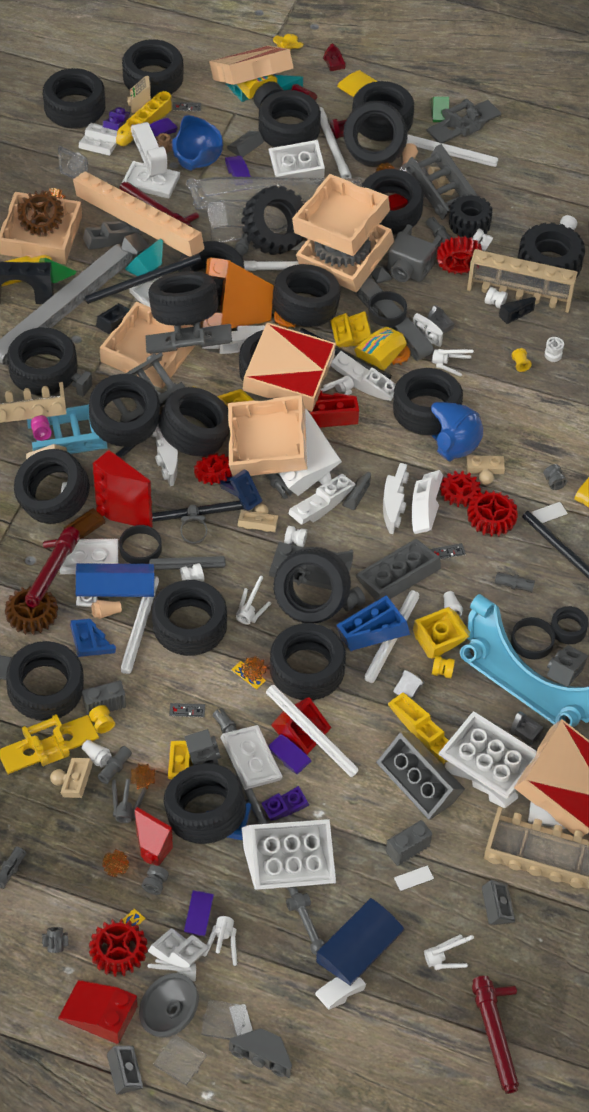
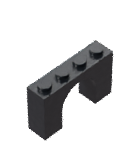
M0 262V304L1 285L10 280H20L31 285L34 289L36 304H44L54 295L51 262Z

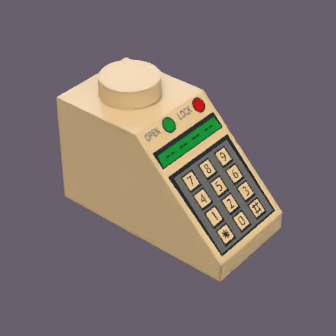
M145 76L130 89L127 104L128 107L131 106L132 113H136L151 100L149 76Z

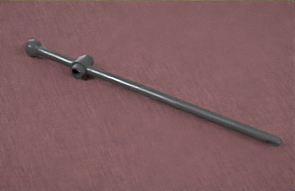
M242 785L258 823L268 824L252 788L245 790ZM287 887L291 898L286 899L287 908L289 911H298L312 942L310 946L311 952L317 956V951L326 942L319 938L306 910V906L311 905L308 893H299L297 887Z

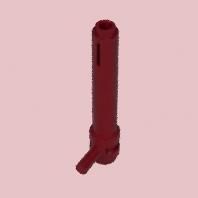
M122 182L119 187L120 190L192 227L190 222L199 218L196 212L185 218L178 213H173L130 182Z
M67 527L61 532L58 539L43 542L45 549L55 548L25 596V602L28 606L35 607L40 604L67 556L73 552L75 545H77L80 539V532L76 528Z
M479 976L472 980L473 985L471 986L473 994L476 995V1005L481 1011L501 1088L506 1094H512L518 1091L519 1083L497 1008V997L517 994L516 986L494 988L489 976Z

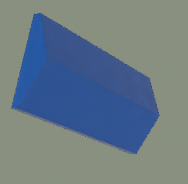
M76 563V596L154 597V564Z

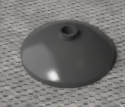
M179 973L167 974L157 979L147 989L140 1003L139 1018L142 1027L152 1036L159 1038L170 1037L182 1031L191 1022L198 1007L199 994L195 983L187 976Z

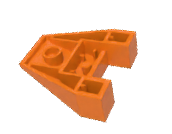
M207 259L206 274L212 278L224 280L220 313L215 312L210 318L201 321V328L231 324V329L237 328V326H248L271 321L274 285L229 260Z

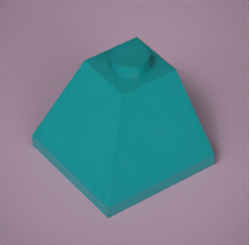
M160 238L139 254L125 270L139 276L157 269L162 264L163 240Z

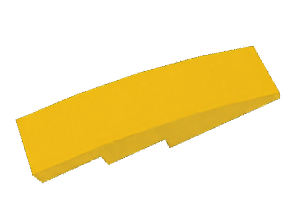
M404 692L391 700L388 706L407 729L443 764L448 762L439 756V752L449 740L444 736V731L431 721L430 714Z

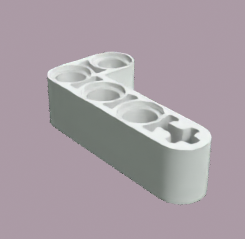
M149 123L132 125V136L149 175L155 176L167 173L166 150L164 147L158 146Z

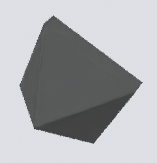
M386 266L376 268L371 273L377 284L392 280V276Z

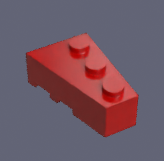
M320 390L314 409L309 411L319 428L356 425L359 422L357 396L334 393L333 395L324 394Z

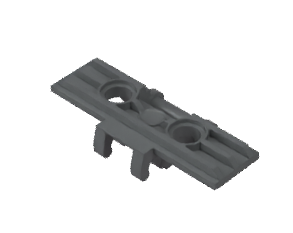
M464 99L462 103L443 109L442 115L445 120L427 128L426 131L437 142L445 143L461 134L466 137L483 129L486 122L500 116L502 113L489 100L474 106L471 101ZM466 109L467 115L462 118L456 113ZM448 127H453L455 130H449Z
M200 322L194 323V327L181 328V326H174V332L146 335L147 354L178 351L177 348L195 345L207 347L229 344L232 342L231 324L201 328Z

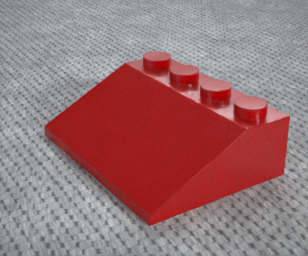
M108 450L93 462L96 511L111 521L132 526L145 525L153 528L151 481Z

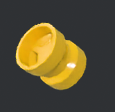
M435 656L432 675H444L445 678L451 679L455 659L449 658L445 660L441 656Z
M99 705L89 713L91 721L95 723L96 731L100 734L109 732L115 726V721L109 716L110 711L106 705Z

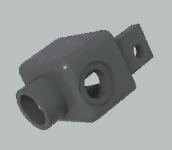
M407 225L403 232H398L394 243L388 251L387 268L390 270L392 277L399 282H406L409 278L419 282L422 281L435 265L437 250L441 244L442 237L437 235L433 243L411 236V225Z

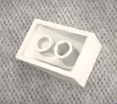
M318 140L269 148L276 179L306 182L324 179L325 167Z

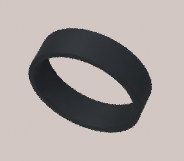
M382 291L370 298L368 316L375 324L392 327L399 325L405 320L407 302L400 294L392 291ZM380 300H393L403 307L404 312L394 318H383L376 315L372 311L371 306Z
M132 526L122 533L119 540L120 554L130 564H149L150 559H158L162 551L159 533L149 526ZM135 534L150 535L159 543L157 550L146 557L131 556L124 551L122 545L128 537Z
M528 617L518 621L513 627L511 645L520 656L532 660L541 659L549 655L553 649L555 632L548 622L540 618ZM524 626H537L549 634L552 643L544 650L529 651L517 643L514 634Z

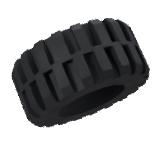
M277 185L262 189L247 201L246 207L242 211V215L245 216L241 218V224L245 225L242 229L248 235L247 240L249 242L252 241L254 243L253 247L256 249L261 248V252L265 254L267 252L270 255L283 254L300 244L304 238L294 233L292 218L305 203H302L300 195L296 196L294 190H286L285 186L278 188ZM267 206L276 207L285 215L288 225L285 234L274 233L266 225L264 210Z
M554 222L550 224L541 223L539 226L535 225L528 229L522 235L518 259L577 271L578 277L582 270L585 255L584 241L577 232H574L570 227H565L564 224L557 225ZM542 252H554L561 255V257H548L543 255ZM525 275L529 280L532 279L534 283H540L544 286L545 279ZM550 281L549 285L557 287V285L563 286L566 284Z

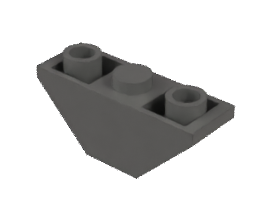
M260 1028L230 1039L229 1051L235 1057L240 1059L246 1058L260 1068L266 1067L279 1077H291L292 1064L280 1036Z

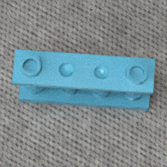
M89 404L66 408L67 415L47 417L49 425L53 426L55 439L32 442L33 451L56 444L66 447L67 452L70 454L107 448V442L97 436L92 427V433L83 435L80 433L78 421L89 420ZM27 419L28 429L31 428L30 422L32 419ZM71 422L73 436L62 438L60 424Z

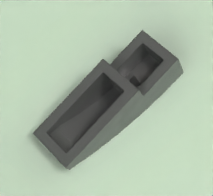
M124 221L103 222L101 227L85 228L82 239L89 250L119 244L123 242L125 236L136 232L140 233V231Z

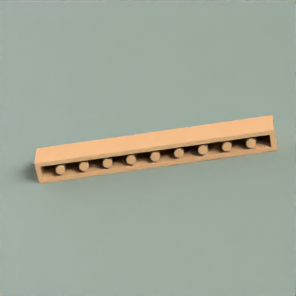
M86 171L73 179L76 195L81 199L157 240L161 238L163 243L189 257L204 250L202 233Z

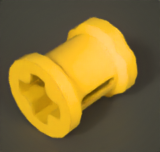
M524 348L516 349L512 352L511 357L516 362L517 371L525 372L531 368V361L527 359V351Z

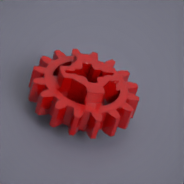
M216 453L215 455H208V458L202 457V461H197V465L194 466L195 478L198 479V482L203 481V484L210 482V485H213V483L220 484L221 480L227 481L226 477H232L229 467V456L226 457L225 454L218 456V453Z
M454 471V475L448 473L447 478H442L440 495L444 496V501H450L449 505L456 503L458 508L460 504L467 507V503L473 501V497L478 496L481 491L480 482H476V476L471 478L470 472L465 475L464 471H461V474Z

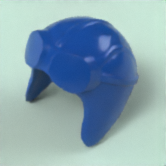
M192 115L184 116L177 137L172 139L174 157H177L179 164L187 170L213 164L220 157L223 150V138L220 131L204 119Z
M448 402L433 403L431 411L439 419L442 427L439 434L431 435L437 441V453L451 462L454 459L465 457L476 450L483 437V425L479 413L466 405Z

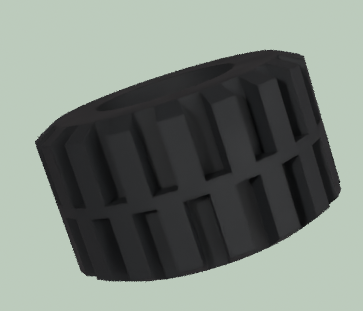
M469 194V196L462 195V197L456 198L450 207V229L453 230L454 234H458L459 237L466 236V238L473 237L479 228L484 231V234H487V231L490 230L493 213L491 204L486 202L485 198H480L478 195L473 196Z

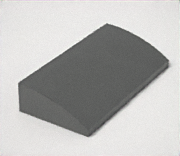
M414 539L356 574V577L376 601L386 595L391 599L441 569L440 557L418 539Z

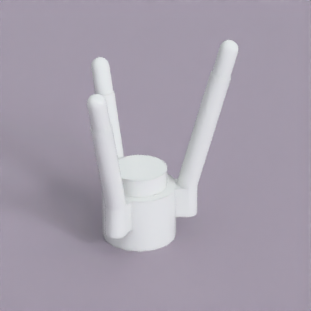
M435 349L432 363L436 364V368L444 369L461 377L462 373L443 364H447L448 358L471 359L470 355H463L462 353H473L474 350Z
M346 375L341 379L325 384L321 391L325 392L335 387L339 393L350 395L354 382L350 376Z
M260 576L256 582L247 604H245L248 589H244L239 609L236 613L237 620L243 624L255 623L257 618L271 605V602H267L256 614L255 608L251 605L263 576Z
M220 916L217 918L216 925L212 928V933L206 945L209 947V951L215 936H217L216 953L218 954L220 953L223 939L231 936L233 965L236 966L237 952L236 929L233 928L234 920L227 916ZM208 951L203 954L204 957L207 956Z
M458 935L435 947L424 950L428 967L434 966L435 970L467 968V963L442 964V961H445L444 951L474 939V936L470 935L462 938V935Z
M161 959L155 960L156 963L160 964H148V968L174 970L179 974L187 976L192 981H196L195 963L189 968L175 966Z

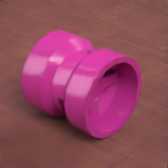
M43 415L35 416L30 422L34 438L38 441L49 439L52 431L48 418Z

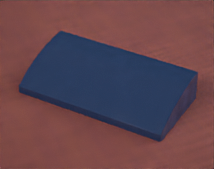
M370 898L317 951L316 962L351 986L404 931V927L382 905Z

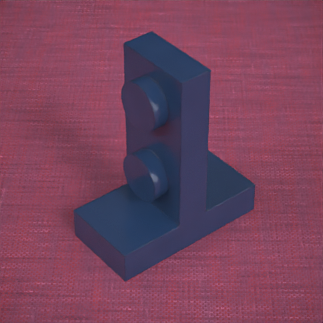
M245 469L235 476L226 477L227 481H220L221 489L238 497L246 511H250L263 501L249 472Z

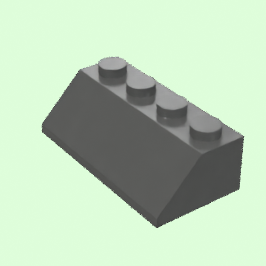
M400 732L376 762L428 820H431L451 806L465 790L412 732Z

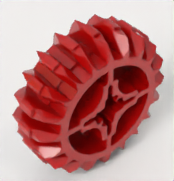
M459 235L457 238L451 237V240L445 239V242H442L437 250L439 267H442L444 271L447 270L448 273L454 272V275L456 273L462 275L464 272L468 274L474 250L482 251L481 244L477 240H473L472 237H459Z
M487 490L484 494L479 492L478 496H474L473 501H470L467 509L468 522L471 523L472 528H476L477 532L482 531L483 536L486 533L490 534L491 537L493 534H496L498 537L501 533L506 535L508 530L511 531L518 518L517 505L514 504L513 499H509L508 495L503 496L502 491L499 494L495 493L494 490L492 493H489Z
M122 918L119 923H115V920L112 919L110 925L104 922L103 929L97 927V934H92V941L89 942V955L93 957L92 963L94 965L98 964L97 969L99 971L105 969L106 975L112 971L115 977L118 975V972L125 976L127 970L133 974L134 967L140 968V961L145 962V954L148 952L146 945L148 943L147 939L144 938L145 933L143 930L139 931L138 924L132 927L130 920L124 924ZM131 941L136 945L133 953L130 952L129 948ZM104 942L108 947L105 955L101 951Z

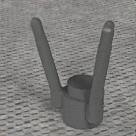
M126 779L123 802H120L119 805L116 780H112L113 817L121 823H130L132 819H135V809L139 808L147 791V788L144 787L134 808H132V804L128 802L130 779Z

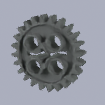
M368 238L354 256L316 241L315 252L316 256H320V260H325V264L331 262V266L338 264V267L342 264L345 267L348 264L354 266L355 262L361 264V260L364 261L371 252V241Z

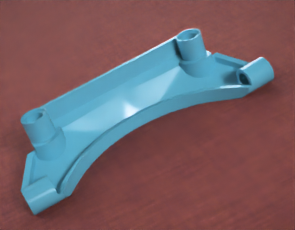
M478 594L470 605L472 610L468 618L470 637L467 639L471 642L461 648V658L552 724H556L561 719L565 721V716L569 717V725L571 727L577 726L580 720H583L585 723L589 722V686L566 687L542 677L527 666L508 640L499 607L483 595ZM471 648L474 651V656H472L470 653Z

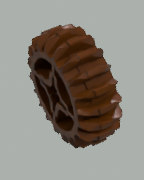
M35 190V195L28 194L29 199L23 197L25 203L19 204L22 209H18L17 212L20 214L18 219L21 221V226H25V231L28 232L30 230L31 235H34L36 232L39 237L41 232L44 233V236H47V231L53 234V228L58 229L57 223L62 224L63 221L60 218L64 217V213H62L64 208L60 206L62 203L60 200H57V196L53 195L51 197V192L45 195L44 190L38 194ZM53 206L54 215L51 219L48 213L50 211V208ZM31 208L33 211V215L31 216L32 218L29 221L28 211Z
M30 585L28 589L21 587L20 592L15 590L14 595H9V601H6L5 615L12 629L16 628L18 633L23 630L25 635L28 632L34 635L35 631L42 633L43 628L48 630L49 625H54V619H57L58 605L51 592H46L40 604L32 607V613L30 612L31 607L25 602V596L31 588Z

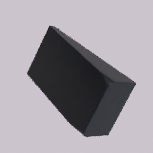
M530 297L500 305L499 317L506 324L534 311L536 298Z
M118 303L97 316L96 327L107 334L112 333L122 323L123 318L130 309Z

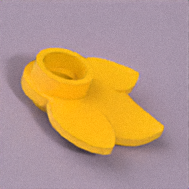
M286 34L284 37L277 35L273 38V42L277 44V47L290 49V51L292 48L299 49L304 46L303 43L297 42L298 37L294 34Z

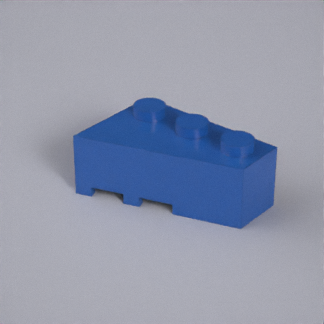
M387 595L336 625L340 638L350 651L410 635L407 621Z

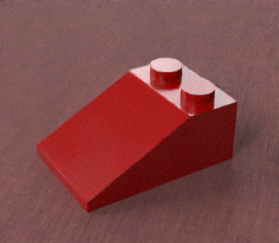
M78 980L58 1019L119 1045L138 1007L137 995L118 987Z

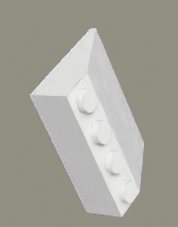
M305 409L307 470L279 473L287 487L297 496L342 462L307 409Z
M473 711L439 752V756L508 799L517 791L514 789V786L525 768L534 759L537 751Z
M330 819L257 824L242 827L244 852L255 890L336 883Z

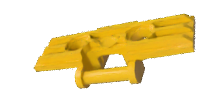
M55 714L52 718L38 724L22 727L25 739L1 748L0 759L7 774L41 762L42 766H46L68 757L69 750L82 746L87 740L95 741L99 739V736L88 715L61 724L58 716ZM56 726L51 737L39 740L38 736H31L34 733ZM71 734L73 738L70 741H64L63 735ZM26 749H33L35 751L31 756L23 754Z

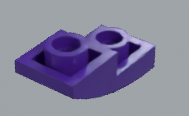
M116 107L109 112V118L103 121V127L118 131L128 120L130 112L125 111L124 108Z
M168 117L149 124L154 137H158L162 133H176L178 128Z
M242 156L225 157L228 172L232 174L235 186L251 184L252 178Z
M282 734L268 745L271 753L280 759L285 767L297 775L312 762L299 747Z
M299 786L283 795L278 793L261 803L271 821L286 817L309 806Z
M192 891L184 929L185 933L205 937L214 894Z

